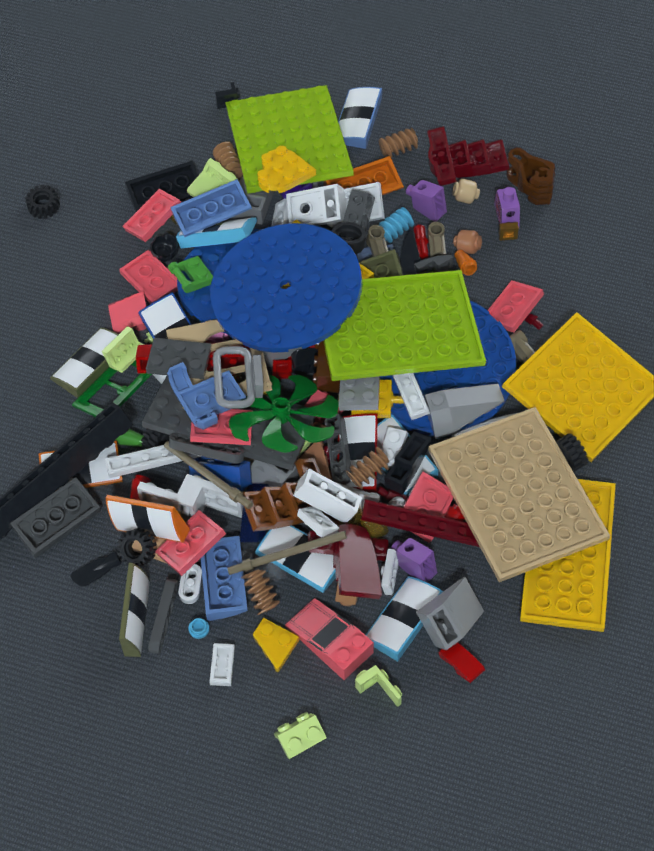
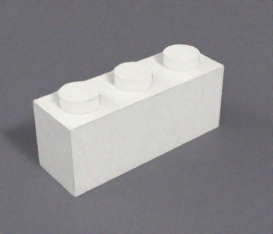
M308 469L298 480L293 495L345 524L358 512L362 498L311 469Z

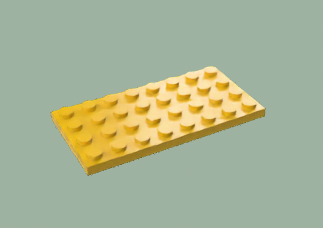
M578 479L609 532L610 538L525 572L520 622L604 632L616 483Z

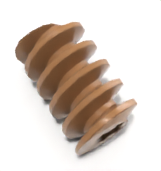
M407 128L404 132L399 131L398 134L394 133L391 137L386 136L385 140L383 138L379 139L380 150L384 157L388 155L392 158V152L398 156L399 150L404 154L405 148L412 151L411 145L415 149L418 148V139L413 128Z
M222 142L218 144L213 150L215 161L219 162L228 172H232L237 179H240L243 174L232 143Z
M379 447L375 448L376 453L373 451L369 452L370 458L367 456L363 457L364 463L357 461V468L351 465V473L345 470L352 482L361 489H363V481L370 484L368 477L376 479L375 472L380 475L383 474L382 467L389 470L387 464L389 460Z
M259 569L241 577V579H248L244 586H251L247 591L248 594H255L251 601H258L254 608L262 609L257 615L275 608L280 603V600H273L277 595L276 592H269L273 585H266L270 578L262 577L267 571Z

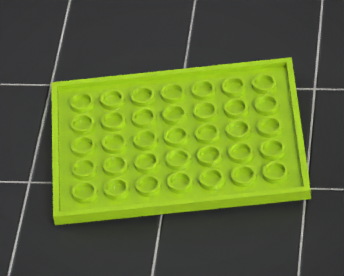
M327 85L226 102V109L247 194L263 191L259 187L257 175L258 171L263 170L261 156L276 149L278 146H285L316 169V176L299 185L354 176L353 167Z
M462 270L362 279L360 300L352 316L348 317L341 324V328L323 341L332 381L485 366L486 364Z

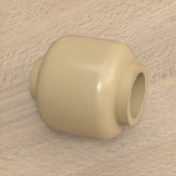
M460 179L458 182H455L452 191L456 201L471 204L474 199H478L480 194L477 183L467 179Z

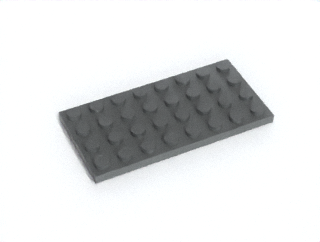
M166 376L142 421V427L168 435L179 433L190 436L192 421L173 392L168 376ZM263 394V399L272 404L270 398ZM299 404L291 406V410L309 408ZM251 406L247 408H238L241 410L263 411L261 409L254 408ZM290 413V417L309 426L313 425L316 416ZM269 419L252 426L251 445L230 444L243 448L244 457L293 471L295 462L306 440L299 435L288 421L281 424L282 435L286 441L298 446V449L284 453L266 447L262 443V435L272 421Z

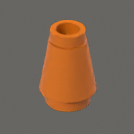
M458 250L454 257L459 269L462 270V274L467 276L474 274L477 270V262L463 250Z

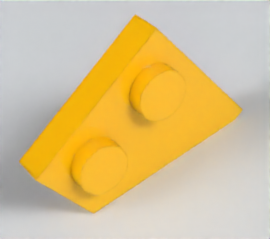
M265 618L262 619L253 633L254 640L262 648L265 656L269 658L274 669L279 672L299 642V636Z

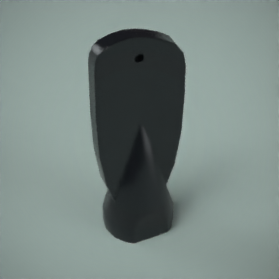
M113 551L107 557L97 559L74 571L71 574V578L74 583L84 587L101 578L113 567L121 565V562L115 551Z

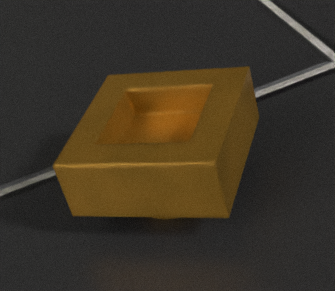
M518 222L501 223L499 225V241L518 239Z

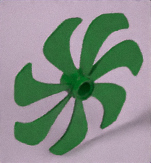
M269 375V379L272 382V391H267L266 393L272 404L263 398H255L251 407L263 411L243 412L234 415L229 420V427L233 436L243 441H249L248 429L259 422L271 419L272 421L263 432L262 443L270 449L287 453L298 449V446L286 441L282 435L281 424L288 421L299 435L308 442H320L334 435L333 426L324 428L309 426L290 417V413L334 418L338 414L339 401L328 395L324 403L320 405L291 410L292 405L316 393L317 385L301 375L288 376V379L296 385L293 395L288 400L280 397L281 390L278 378Z

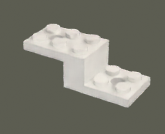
M376 182L346 189L338 184L288 193L286 198L289 224L298 220L302 224L315 226L327 224L333 228L335 225L343 223L351 190L367 192L375 197L369 222L385 219L381 183ZM309 204L310 210L307 213H303L302 208Z
M187 474L178 493L171 489L159 488L153 483L141 481L137 487L140 501L174 506L185 522L198 510L203 513L206 506L243 518L246 512L242 504L239 502L235 503L229 498L227 493L198 475L192 476Z

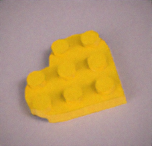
M278 146L276 149L261 156L263 170L257 173L259 187L263 191L269 193L270 190L283 193L316 176V169L285 146Z

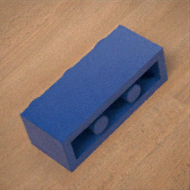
M204 456L194 459L228 485L240 491H244L246 487L252 484L250 461H242L235 464ZM189 466V473H190V475H192V476L198 475V476L202 477L204 480L209 481L208 479H206L204 476H202L200 473H198L196 470H194L192 467Z

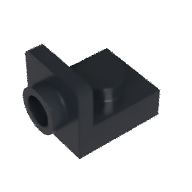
M230 82V90L215 92L218 109L226 108V102L240 98L239 88H235L234 82Z

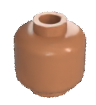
M461 230L454 237L453 243L457 251L463 250L467 254H475L481 249L482 237L477 231Z

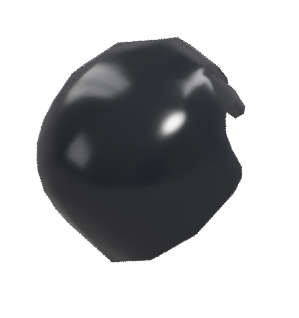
M170 233L156 236L150 244V252L159 261L166 262L172 260L178 251V241Z

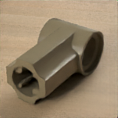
M432 222L428 227L430 258L446 255L445 228L440 222Z
M373 225L369 228L366 244L370 247L372 257L388 252L384 238L385 230L379 225Z
M518 330L509 336L514 346L515 355L523 365L535 351L528 344L525 334Z

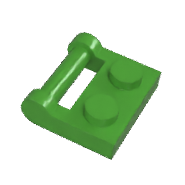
M199 256L179 263L172 262L168 266V270L182 284V289L185 293L211 285L213 275ZM181 271H185L191 281H188Z

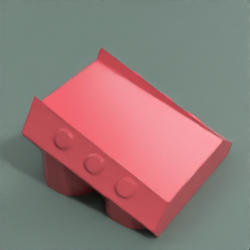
M143 291L108 305L113 332L120 334L127 326L138 331L146 329L138 314L139 311L146 307Z

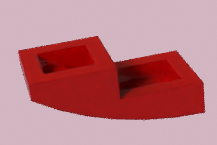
M291 356L285 360H273V376L278 379H288V376L292 375L293 365Z
M458 642L448 650L441 649L438 652L440 658L453 666L456 673L469 683L485 671V667Z

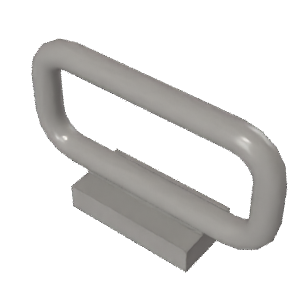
M228 346L217 349L213 354L215 398L217 403L224 408L238 409L251 406L255 398H263L261 355H253L252 360L250 351L244 347ZM241 354L244 356L247 399L237 401L224 399L221 371L222 355Z

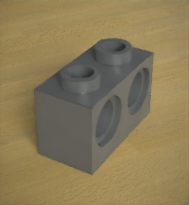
M351 190L343 223H355L360 225L366 232L375 197L367 192Z

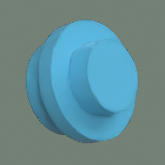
M201 618L194 619L188 627L190 635L196 639L207 636L209 633L208 622Z

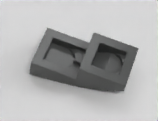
M441 255L419 261L414 264L416 273L449 271L453 269L452 255Z

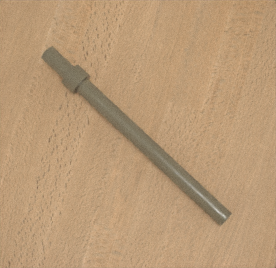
M169 441L164 444L167 450L227 493L229 498L235 503L239 502L247 509L252 508L253 502L243 496V492L237 488H232L185 452L171 449Z
M341 531L262 557L248 558L242 560V563L227 567L228 573L232 575L241 571H252L254 567L347 539L345 531Z

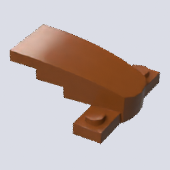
M315 458L298 459L295 462L300 478L308 469L321 475ZM285 483L282 487H264L261 491L243 492V496L253 502L251 509L244 507L253 531L277 529L303 523L297 516L298 510L311 507V505L293 496L297 483ZM322 512L337 526L341 525L339 520Z

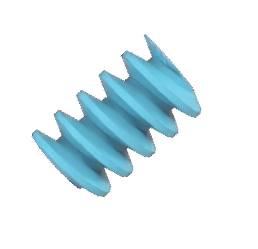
M401 207L395 213H392L390 217L381 221L379 226L385 230V241L392 243V238L397 239L398 234L402 235L404 233L403 230L408 231L409 226H414V221L408 210Z

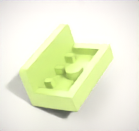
M127 326L101 352L109 367L122 373L136 360L138 345L145 344L140 343L133 329Z
M305 712L296 717L297 721L292 724L285 723L277 728L278 731L274 733V736L279 740L288 759L327 738L316 715Z

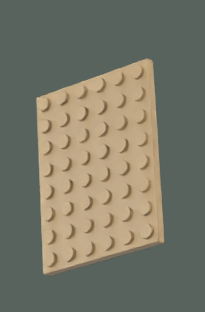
M536 407L429 446L428 451L499 582L609 540V532Z

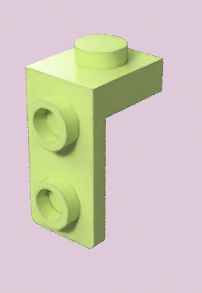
M375 665L369 670L361 671L356 676L355 688L360 694L378 682L396 706L401 705L402 693L396 685L392 686L388 681L389 677L383 669L380 670Z

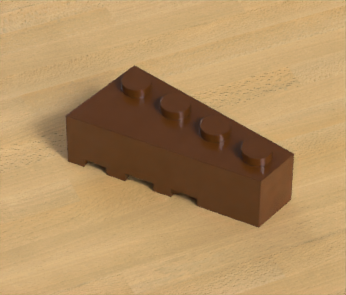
M322 341L315 344V349H318V355L314 357V367H317V373H313V383L322 392L339 393L340 380H331L324 342Z

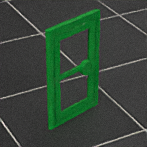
M135 360L131 365L137 368ZM108 367L72 406L96 417L104 409L88 401L104 384L117 389L119 396L112 403L121 407L152 374L141 373L128 387L125 385L119 386L108 381L117 372V370Z

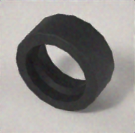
M345 222L337 224L332 228L331 232L340 237L348 236L357 239L346 241L355 254L360 253L364 249L366 232L360 225Z

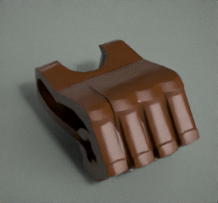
M521 148L510 150L508 161L512 167L507 170V179L520 192L529 195V202L535 205H549L555 182V164L532 156ZM514 155H519L521 160L514 157Z

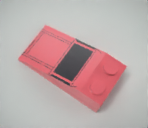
M316 598L285 624L286 628L299 636V640L343 680L349 677L374 653L373 641L357 627Z

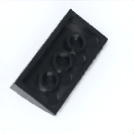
M189 161L126 181L125 186L132 205L137 212L158 189L178 198L180 201L192 197L187 193V189L198 177V173L193 161Z

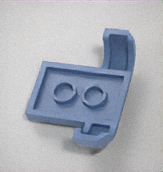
M183 362L169 368L167 375L172 390L194 426L204 430L218 424L217 415L230 409L224 408L217 403L214 377L193 385ZM230 371L223 372L224 399L228 401L245 400V394Z

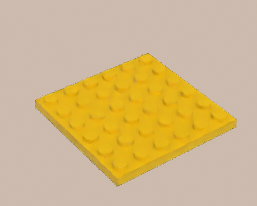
M576 312L503 383L502 387L527 409L536 407L545 424L561 438L567 434H573V436L577 437V441L579 440L581 442L580 445L585 448L583 450L587 453L588 461L592 462L653 400L654 375Z

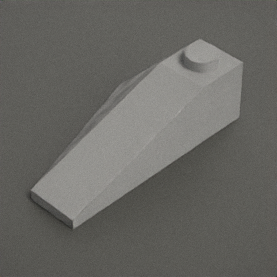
M499 384L447 389L426 394L425 402L430 412L428 418L435 439L455 434L465 425L474 422L479 416L490 412L504 403Z

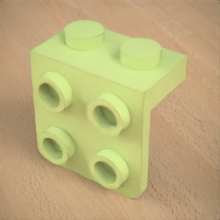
M210 158L200 175L188 187L187 193L194 198L232 182L237 178L232 172L224 169L219 162Z

